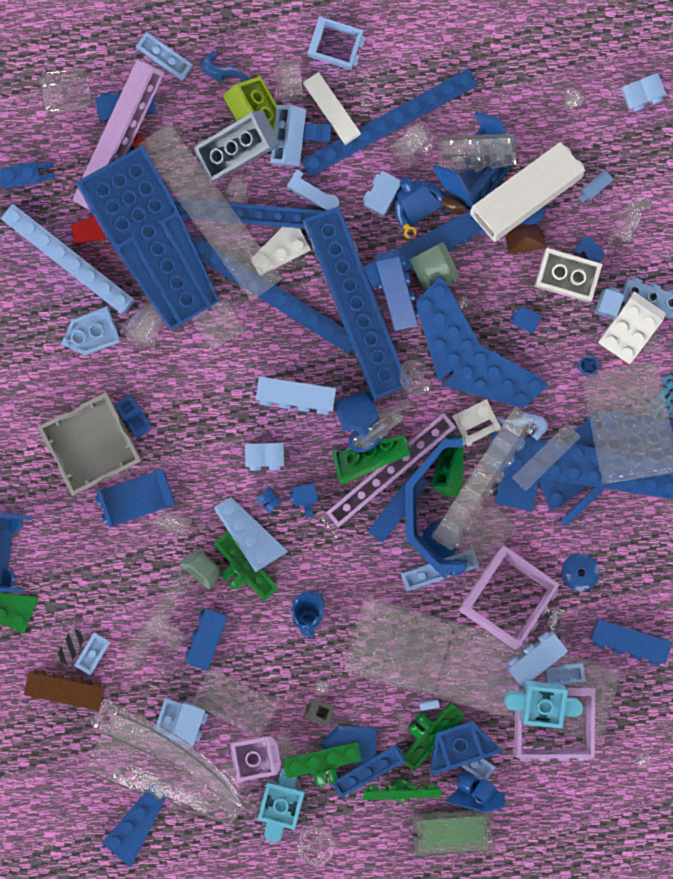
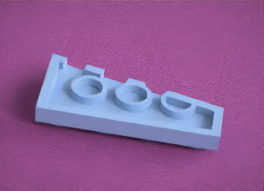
M231 497L214 507V510L255 572L288 552Z

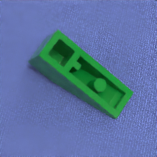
M447 435V436H445V438H446V437H463V436H462V435ZM448 447L439 456L431 487L441 496L459 497L463 483V447Z

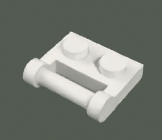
M487 399L452 416L461 435L466 437L467 447L495 431L499 432L502 430ZM490 419L492 425L468 436L467 430Z

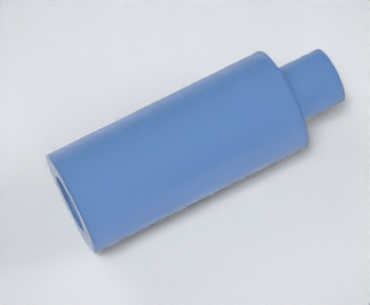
M604 170L581 190L582 194L578 199L582 203L587 199L589 201L592 200L613 181V178Z

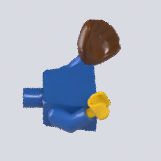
M405 177L400 181L403 189L396 193L395 216L400 226L404 227V236L409 239L408 230H411L414 236L417 233L416 229L410 227L409 224L411 226L415 225L442 205L456 215L464 214L467 211L466 206L459 199L453 196H446L437 185L427 181L422 183L419 179L412 182L409 177Z

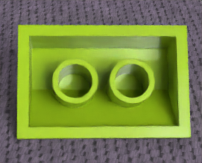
M261 76L235 84L222 95L236 121L252 112L263 110L274 131L277 104Z

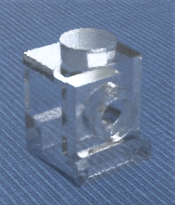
M233 175L232 183H228L227 194H230V197H226L227 203L246 204L248 180L244 176Z

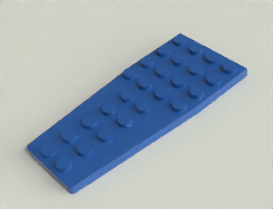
M143 145L75 182L103 233L168 329L172 330L219 303L218 296L173 198Z

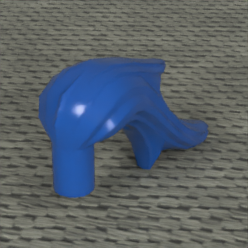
M212 51L200 62V68L206 75L222 83L224 82V77L249 80L245 73L234 69L235 65L230 67L214 65L212 61L218 57L215 51Z

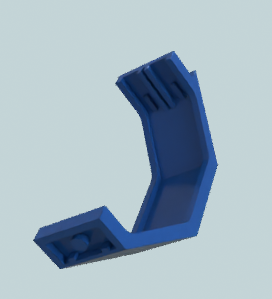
M446 437L405 484L406 540L445 580L449 572L453 576L462 575L468 568V560H445L440 558L418 534L417 483L445 448L464 447L466 445V437Z

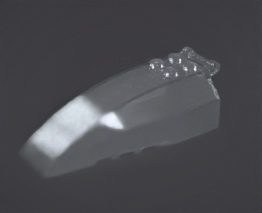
M104 699L101 702L97 715H94L91 719V725L102 730V733L85 771L134 792L142 794L145 791L155 795V799L161 800V798L171 800L175 806L179 807L182 804L191 807L192 812L203 814L212 819L230 825L234 822L244 808L245 802L234 786L210 760L189 743L165 728L124 708L113 705L110 699ZM106 713L111 714L108 722L103 721Z

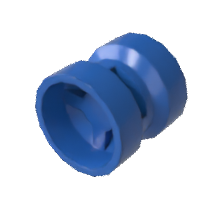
M590 355L581 358L578 362V369L583 375L594 374L599 367L598 360Z
M270 487L256 499L259 504L265 506V510L268 513L283 501L279 496L273 494V490Z

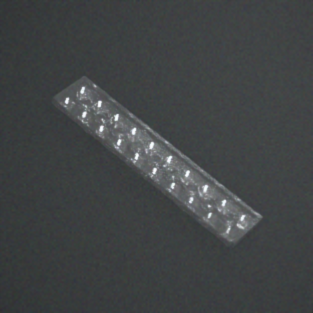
M170 122L138 144L139 147L144 146L161 178L251 302L283 279Z

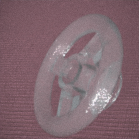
M312 827L300 835L297 841V851L304 862L310 865H322L332 858L335 852V841L327 830L320 827ZM320 833L318 837H312L309 843H303L308 835ZM325 837L328 839L330 846L326 856L322 851L324 847L323 839ZM318 843L320 847L314 848L312 845ZM310 849L312 852L317 853L320 859H310L303 850Z

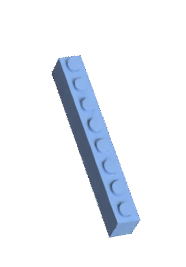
M14 204L1 217L5 223L122 315H125L136 301Z

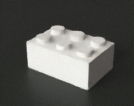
M546 248L534 287L589 303L593 299L602 264Z
M633 292L620 309L618 316L612 320L601 335L598 343L628 364H631L662 323L666 313L636 292Z

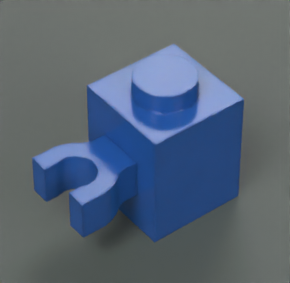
M315 483L292 487V491L289 492L291 503H295V506L303 505L306 518L314 517L311 503L319 502Z

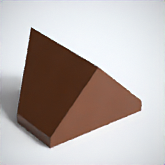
M519 224L509 231L505 237L509 254L547 248L544 233L536 224Z

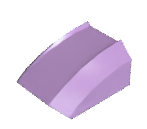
M271 736L230 742L237 782L278 774L281 767L278 744Z

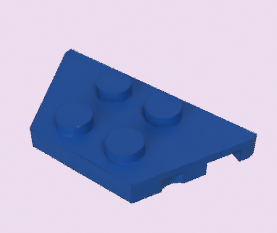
M469 721L435 733L430 774L433 776L501 753L502 751L473 721Z

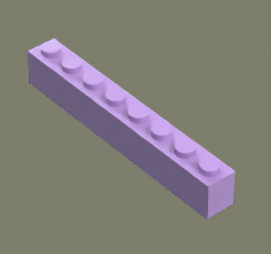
M136 60L82 178L128 153L164 72L150 64ZM77 188L72 200L90 210L80 190Z
M442 413L408 442L410 455L376 469L331 507L326 514L337 527H340L453 431L456 426Z

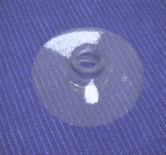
M410 359L403 363L399 376L405 391L416 397L427 394L432 386V376L426 364L418 359Z

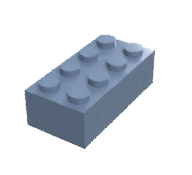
M261 110L248 114L193 148L210 182L225 178L278 147L280 143L264 111Z

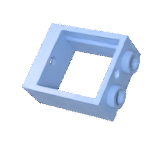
M319 16L308 50V57L352 70L353 65L357 66L360 57L357 54L358 48H363L366 37L363 36V30ZM325 27L356 37L349 62L317 52Z

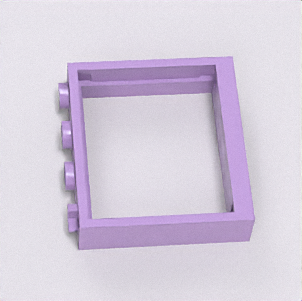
M502 545L458 610L516 650L520 646L523 648L525 643L528 642L529 638L527 635L538 626V618L540 615L543 617L549 609L547 604L550 600L553 601L556 598L557 589L560 584ZM503 559L547 589L516 639L471 608Z
M515 686V691L524 692V687ZM565 686L568 690L567 696H586L585 749H522L521 711H515L514 755L520 758V761L526 762L531 761V758H539V761L545 762L550 761L551 758H558V761H570V758L584 761L594 758L595 688L593 686Z

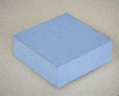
M437 698L421 700L419 702L420 711L440 708Z

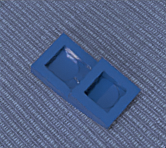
M131 394L115 404V407L137 439L153 429Z

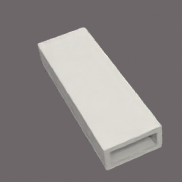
M560 142L474 204L470 215L490 238L496 242L579 181L585 172L584 166L572 156L570 149Z

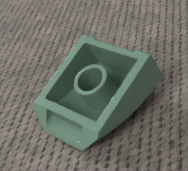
M444 241L409 259L418 282L424 291L439 276L448 286L455 284L459 277Z
M202 550L191 551L179 564L208 589L221 576L220 564L217 565Z

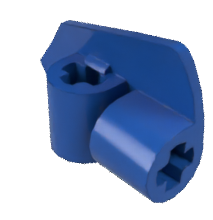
M466 771L461 772L456 780L458 789L445 799L447 803L483 813H489L506 807L505 795L499 792L492 783L486 779L480 780Z

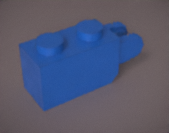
M33 162L0 168L1 188L9 190L42 184V181L55 179V174H40L41 169L53 167V162L39 164Z

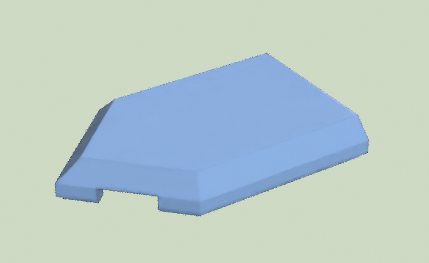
M108 306L72 319L61 345L83 355H88L120 343L121 339Z

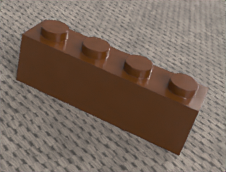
M38 668L28 672L24 691L26 696L97 711L102 707L106 686H102L100 681L91 680L90 683L83 682L81 677L72 676L71 679L64 678L62 673L53 672V675L45 674L46 670Z

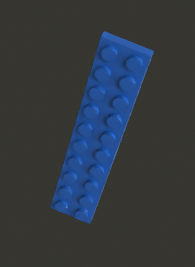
M335 207L302 220L372 399H378L409 386L340 207Z
M497 432L492 433L486 469L488 471L673 500V460L541 439L537 441L534 438Z

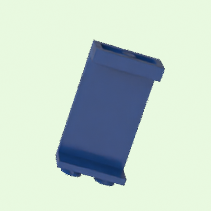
M164 469L97 491L98 495L95 496L98 506H102L104 512L101 514L105 525L108 524L109 527L176 505Z

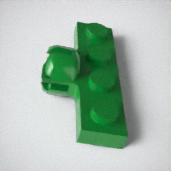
M228 531L213 544L229 562V566L221 575L226 582L233 575L236 577L228 584L232 589H238L241 585L247 583L263 601L279 589L262 569L257 572L254 571Z
M451 701L433 720L429 719L425 714H418L415 719H417L421 726L419 727L414 721H411L408 726L410 733L415 736V741L403 753L406 758L404 764L415 772L433 752L435 733L457 726L466 715Z
M357 741L282 759L287 779L312 773L315 784L318 786H326V779L330 785L337 782V767L362 761Z
M404 778L396 779L391 785H386V788L369 785L367 789H363L364 800L394 799L397 802H406L410 798L441 797V788L437 784L430 783L425 784V787H417V784H411L410 781Z

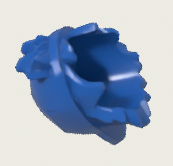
M304 591L295 596V599H292L291 611L293 622L303 637L313 638L315 636L314 631L321 626L323 621L324 597L317 591Z

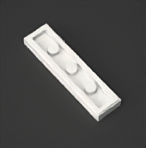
M319 72L303 82V85L344 145L361 135Z

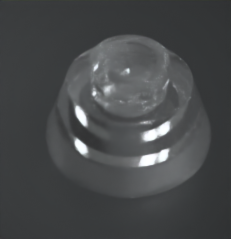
M575 87L564 90V95L561 96L562 108L566 111L584 104L587 97L580 89L575 90Z

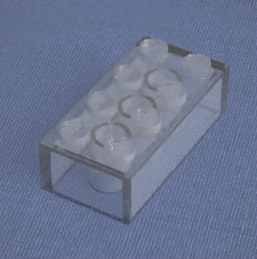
M210 667L192 704L259 738L269 723L278 705V701Z

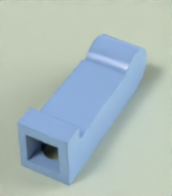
M296 170L287 185V189L324 211L339 206V200L335 195H327L302 180L304 173Z

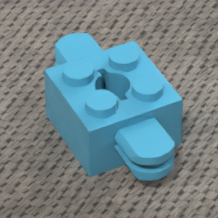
M525 681L524 692L508 691L504 697V703L509 710L521 711L520 719L525 725L562 729L564 716L578 717L583 711L581 702L577 698L567 697L568 690L561 684Z
M284 767L280 771L278 782L268 779L257 819L267 823L264 835L269 842L273 843L280 841L284 828L295 830L305 793L304 788L296 787L298 776L286 778Z

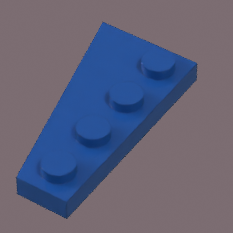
M153 784L102 842L130 868L167 797Z

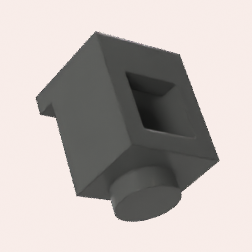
M316 699L309 700L303 719L325 727L332 723L335 713H333L335 707ZM317 711H321V717L316 716Z

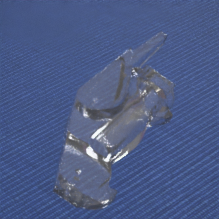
M639 195L619 211L603 256L604 258L607 257L614 237L628 243L635 239L633 231L640 222L641 212L648 207H652V202L648 197Z

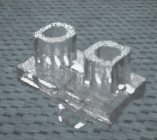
M160 508L153 526L186 538L192 519Z

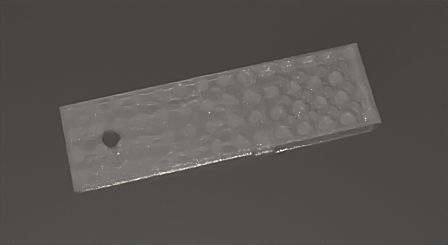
M363 595L342 669L347 673L515 719V711L507 708L504 703V697L508 691H515V686L520 685L507 670L506 666L509 665L508 661L514 656L519 657L523 654V649L531 643L526 642L523 648L520 646L514 650L488 631ZM566 653L551 666L583 663L585 682L564 686H593L595 688V742L602 743L622 669ZM543 671L532 681L546 683L545 672ZM582 696L580 699L583 706L580 716H564L562 729L543 728L585 739L586 696Z

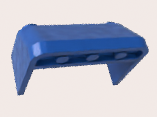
M477 111L474 114L480 125V129L474 136L477 150L460 172L437 165L433 167L443 188L471 208L496 188L515 163L517 157L515 147L501 119Z
M0 511V592L24 593V589L14 587L16 576L13 571L8 570L13 532H18L22 528L23 519L32 520L33 516Z

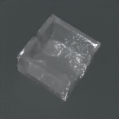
M226 298L211 306L213 312L210 313L208 309H205L192 317L212 352L227 344L226 339L229 338L232 341L246 333Z

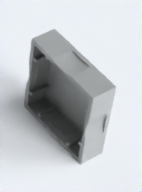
M107 392L82 404L77 409L60 415L37 427L49 452L56 459L59 471L72 496L143 461Z

